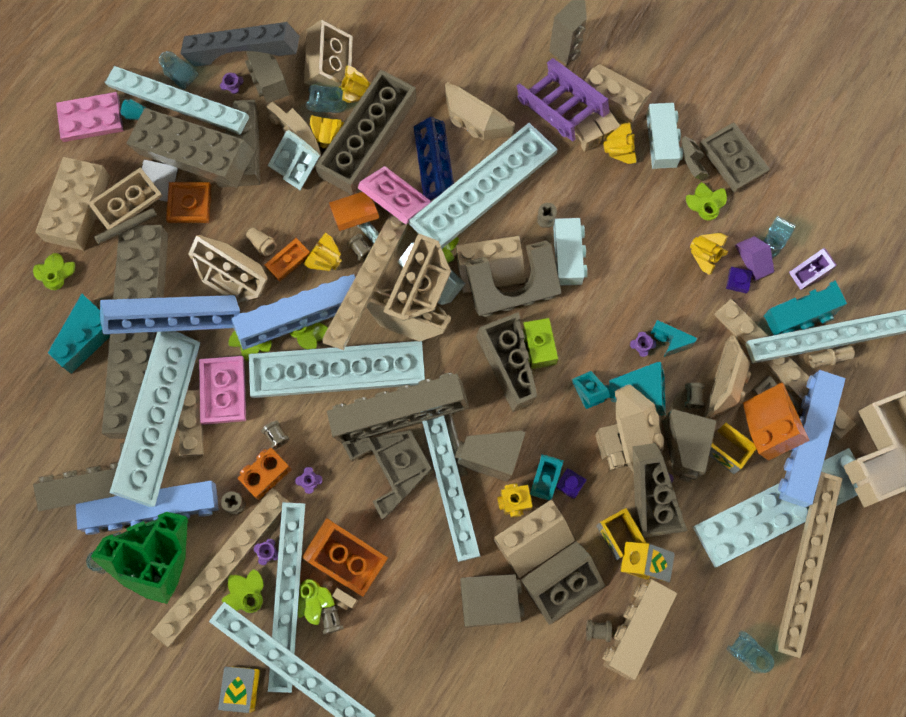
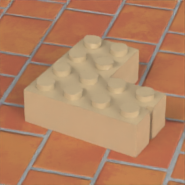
M906 391L874 402L858 411L878 449L876 452L858 458L843 466L852 485L856 483L858 486L855 488V491L863 507L906 491Z

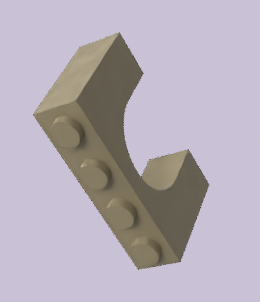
M547 240L526 246L531 268L530 277L521 289L514 292H504L495 287L489 261L485 257L464 262L475 310L479 316H491L499 310L510 311L517 305H532L536 300H550L555 298L556 295L561 294L552 245Z

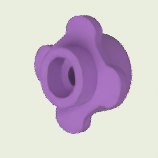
M227 73L223 76L220 88L231 91L232 94H237L239 86L244 82L243 78L238 77L235 73Z
M640 332L638 337L630 342V347L636 349L641 357H646L648 351L656 346L655 340H652L645 332Z
M307 467L304 469V473L296 478L295 482L298 486H302L305 489V493L311 494L322 483V477L316 475L311 467Z
M267 539L266 542L254 546V552L259 557V564L266 565L268 561L278 560L279 552L276 551L273 539Z

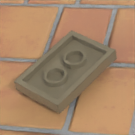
M734 122L705 138L699 144L734 193L770 171L769 167Z

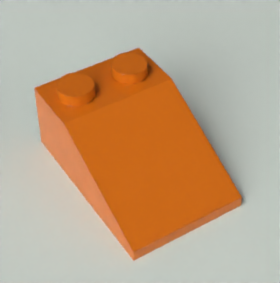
M783 383L743 402L752 440L758 454L767 460H771L810 441Z
M326 518L302 555V558L362 597H364L388 557L328 518Z

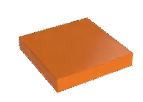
M169 182L167 223H209L211 183Z
M364 192L329 202L339 231L379 218L372 198Z

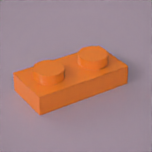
M295 238L264 265L280 282L307 259L310 251Z

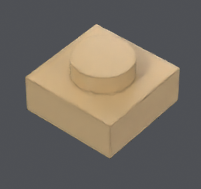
M338 588L332 595L337 599L335 604L345 610L348 607L354 609L359 602Z

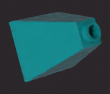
M655 362L609 380V385H605L609 390V398L612 402L616 403L617 401L615 397L616 390L625 385H631L655 404L658 415L666 416L665 373L661 362Z

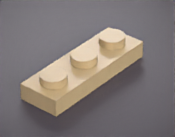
M188 390L179 418V455L181 457L204 456L203 425L200 423V390Z

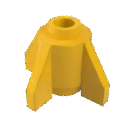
M347 65L345 69L346 76L341 86L335 90V94L341 96L342 100L348 103L359 102L371 83L362 73Z
M311 115L310 126L317 143H320V147L327 149L345 122H341L339 119Z
M630 122L621 124L607 136V141H604L605 153H609L610 157L627 164L637 163L636 154L632 152L635 151V134H632Z
M324 233L303 264L310 269L336 270L342 260L339 258L341 254L333 238Z
M722 233L700 235L693 239L690 245L691 253L703 272L711 275L715 267L713 263H717L722 256L728 254L729 251L720 247L725 245L728 236Z

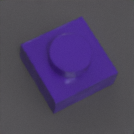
M731 267L726 289L748 293L752 271Z
M567 468L556 485V489L575 499L586 479Z

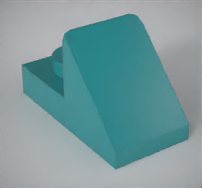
M659 320L656 321L650 333L661 342H669L663 357L690 349L697 340L696 337Z
M592 371L572 379L573 385L586 409L603 403L605 399L610 397L609 390Z
M541 455L530 495L549 501L552 500L563 460Z

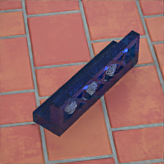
M431 116L413 126L423 195L429 200L438 197L454 184L445 122ZM426 127L427 132L424 138H422L421 130ZM427 144H428V145H429V152H428L427 156H425V155H424V150H425V148H426V146H427ZM432 163V170L428 175L427 168ZM432 182H434V183H435V191H433V192L430 193V189H429V188H430Z

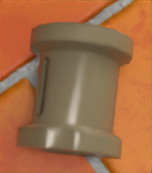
M544 203L539 207L537 223L542 228H550L554 225L557 215L555 205Z
M361 234L355 235L347 243V247L358 255L360 262L365 261L372 248L366 244Z
M702 383L685 384V389H687L685 407L703 408L705 403L702 402V390L705 389V385Z
M278 420L267 424L261 430L272 443L271 447L273 450L280 448L289 441V437L285 436L279 427L280 423Z
M233 491L224 494L221 500L222 507L234 515L243 512L246 506L244 498ZM230 501H238L237 505H229Z
M339 606L322 609L321 615L325 628L323 634L344 629L343 625H340L337 612Z
M587 619V641H591V639L611 641V621L599 623Z

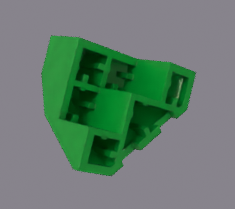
M164 512L157 515V519L148 523L142 521L126 528L127 531L116 536L111 534L102 538L91 555L92 560L121 585L153 601L165 604L169 602L178 586L186 558L187 516Z

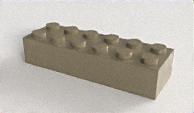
M380 69L315 165L318 177L354 195L360 181L365 179L416 102V87Z
M147 108L143 110L126 143L139 155L237 188L255 152L243 139Z
M445 373L439 379H424L419 381L418 385L411 387L410 385L400 386L397 388V391L391 393L383 391L375 394L376 397L370 399L366 397L358 398L349 405L337 404L332 407L333 409L327 411L332 437L343 443L345 441L361 440L362 438H368L469 409L459 376L453 373Z

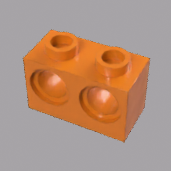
M271 447L268 450L264 449L256 457L257 460L252 465L245 466L237 478L259 501L271 488L275 487L292 471L287 463ZM271 460H276L277 466L272 470H268L267 463ZM259 475L260 482L257 485H251V478Z

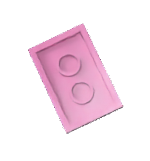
M117 92L56 103L60 139L63 142L123 131L120 101Z
M385 166L360 181L358 189L404 224L409 223L412 217L432 202Z
M244 357L199 359L200 423L204 425L246 421Z

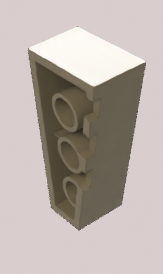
M519 312L480 327L476 336L513 412L532 405L537 398L533 375L528 362V352L524 344V334L520 326Z

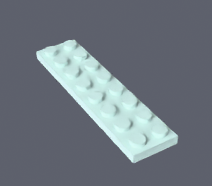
M528 123L409 220V225L419 234L439 241L441 249L444 248L557 154L558 149Z
M177 331L157 332L110 489L111 494L148 507L155 506L200 342Z
M422 341L348 346L344 350L335 347L249 354L251 398L389 388L404 385L415 386L418 385L419 381L425 379Z
M849 448L824 460L821 472L843 478L836 506L857 496L855 488L858 486L856 483L852 485L843 467L856 460ZM779 484L693 526V529L716 568L806 522L809 506L805 508L779 499L781 492L778 491Z

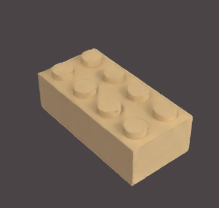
M63 157L35 231L44 242L84 251L97 216L88 203L105 192L110 175L102 165Z
M652 579L645 583L643 582L642 585L639 584L633 595L636 597L635 602L632 605L629 604L624 612L623 617L626 618L624 624L619 625L614 632L613 638L616 640L613 646H608L604 652L602 659L605 662L603 666L628 680H635L677 593Z

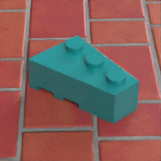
M836 280L830 282L829 286L824 290L817 292L814 289L809 291L810 295L799 299L793 298L770 308L764 314V317L773 336L794 332L799 329L813 328L815 323L821 322L826 324L834 320L833 316L847 304Z
M83 294L80 295L48 351V354L70 374L110 338V334H103L100 310Z

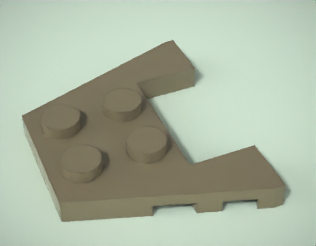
M411 430L342 443L352 462L373 452L393 491L372 501L382 520L386 519L432 470Z

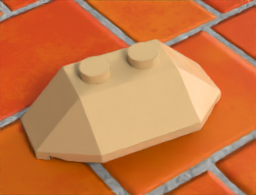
M449 82L445 84L449 116L455 126L466 129L470 135L475 138L479 137L483 141L513 135L515 127L513 121L508 120L503 114L460 87Z
M418 233L383 313L406 321L434 312L451 274L439 241Z
M196 235L189 251V256L193 259L194 266L203 283L224 296L235 295L237 303L260 297L268 278L259 263L227 243Z
M376 288L367 305V309L380 327L419 342L443 334L451 321V317L439 305H436L434 312L406 321L383 313L393 289L379 290Z
M731 335L725 342L703 414L704 418L712 419L733 409L738 403L741 404L744 399L745 391L742 390L744 383L747 384L751 376V371H748L750 362L735 336Z
M625 385L615 391L617 399L616 421L626 463L634 475L632 446L656 443L661 453L664 449V437L661 434L659 415L656 412L655 404L633 386Z

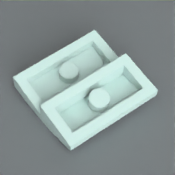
M288 130L268 166L283 175V180L301 190L320 155L304 140Z

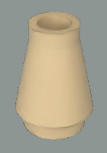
M255 228L248 230L246 237L260 255L270 256L275 251L277 244L274 238Z

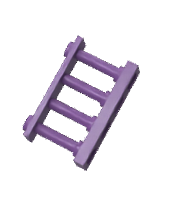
M552 58L547 62L548 75L529 90L519 83L517 85V97L521 104L527 105L554 126L563 137L574 141L576 140L574 127L593 112L598 113L603 118L609 114L608 98ZM552 81L560 84L558 88L542 100L535 96ZM565 92H570L574 95L556 110L548 106ZM579 102H583L588 106L570 121L562 117L563 114Z

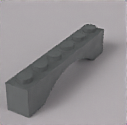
M288 22L184 36L180 54L194 67L211 65L219 56L237 51H255L276 56L292 55L297 53L300 36Z

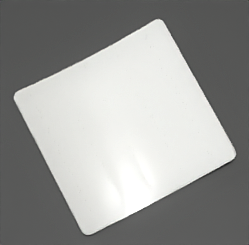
M144 160L142 170L163 195L158 200L167 201L169 182H175L178 168L168 164Z

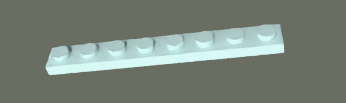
M116 66L113 67L105 82L108 87L239 135L249 119L248 114Z
M906 310L748 340L745 344L753 364L906 333Z
M442 416L423 421L457 560L462 562L481 557L445 418Z
M282 502L272 638L294 654L305 504ZM270 668L268 692L292 693V684Z
M225 602L210 619L209 622L335 717H375L372 712Z

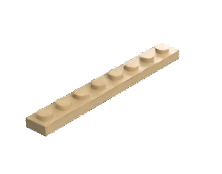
M390 213L323 336V343L341 350L345 349L404 237L409 223L404 224Z
M732 299L714 314L745 347V343L748 340L768 337ZM789 356L761 362L802 403L804 396L808 394L809 388L806 385L809 376ZM839 406L831 432L837 440L841 439L856 425Z
M824 472L820 474L813 504L808 509L775 651L797 658L801 657L843 478Z
M271 488L151 633L168 648L175 643L228 579L229 575L233 573L282 514V502L290 503L288 500Z

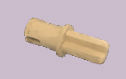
M852 346L834 350L829 348L826 352L810 354L809 359L812 360H809L812 368L827 364L835 365L836 362L854 358L855 351Z

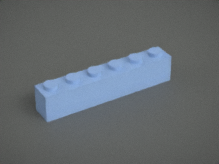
M354 274L340 277L338 280L330 283H323L317 288L301 291L292 297L282 298L275 303L262 305L256 310L240 313L236 317L231 318L243 350L334 317L355 279Z
M235 295L100 300V320L103 334L234 328L231 318L240 314Z
M819 370L813 376L810 375L806 385L809 388L808 394L802 400L801 408H803L802 416H799L810 441L792 449L790 458H787L784 465V470H786L785 478L781 479L778 491L781 492L779 499L805 508L813 504L846 378Z
M205 481L161 488L154 507H148L120 496L76 504L77 529L85 532L86 535L98 534L101 529L107 528L108 531L122 530V526H133L142 521L145 523L158 518L157 515L164 512L187 516L188 519L193 514L210 516L212 511L219 510L216 484L213 481Z

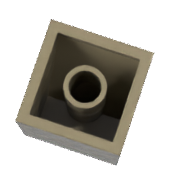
M672 409L664 418L663 426L673 474L680 476V480L693 482V480H697L706 471L716 421Z
M514 431L467 436L465 442L460 441L455 454V458L458 459L457 465L507 482L513 474L526 432Z
M516 574L460 578L465 628L521 622L520 617H524L523 603L518 601V594H522L521 581L516 580Z

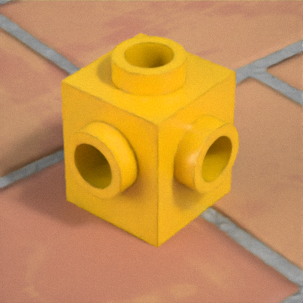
M517 483L504 486L505 489L501 490V496L497 497L499 509H504V514H510L511 518L523 516V512L530 511L533 507L528 485L519 487ZM514 498L517 500V502L514 503L511 501V499Z

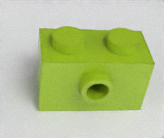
M550 319L524 322V343H526L529 357L528 362L531 369L556 365L558 356Z

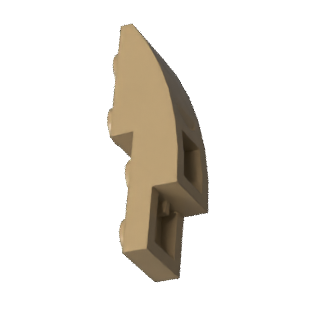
M271 102L267 106L270 121L275 125L279 124L284 133L290 130L309 144L320 155L319 161L322 157L320 149L307 123L293 108L286 114L274 102Z

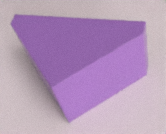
M753 236L735 245L749 271H752L754 281L774 273L771 248L768 244Z
M823 248L789 273L800 290L828 276L837 265L827 250Z

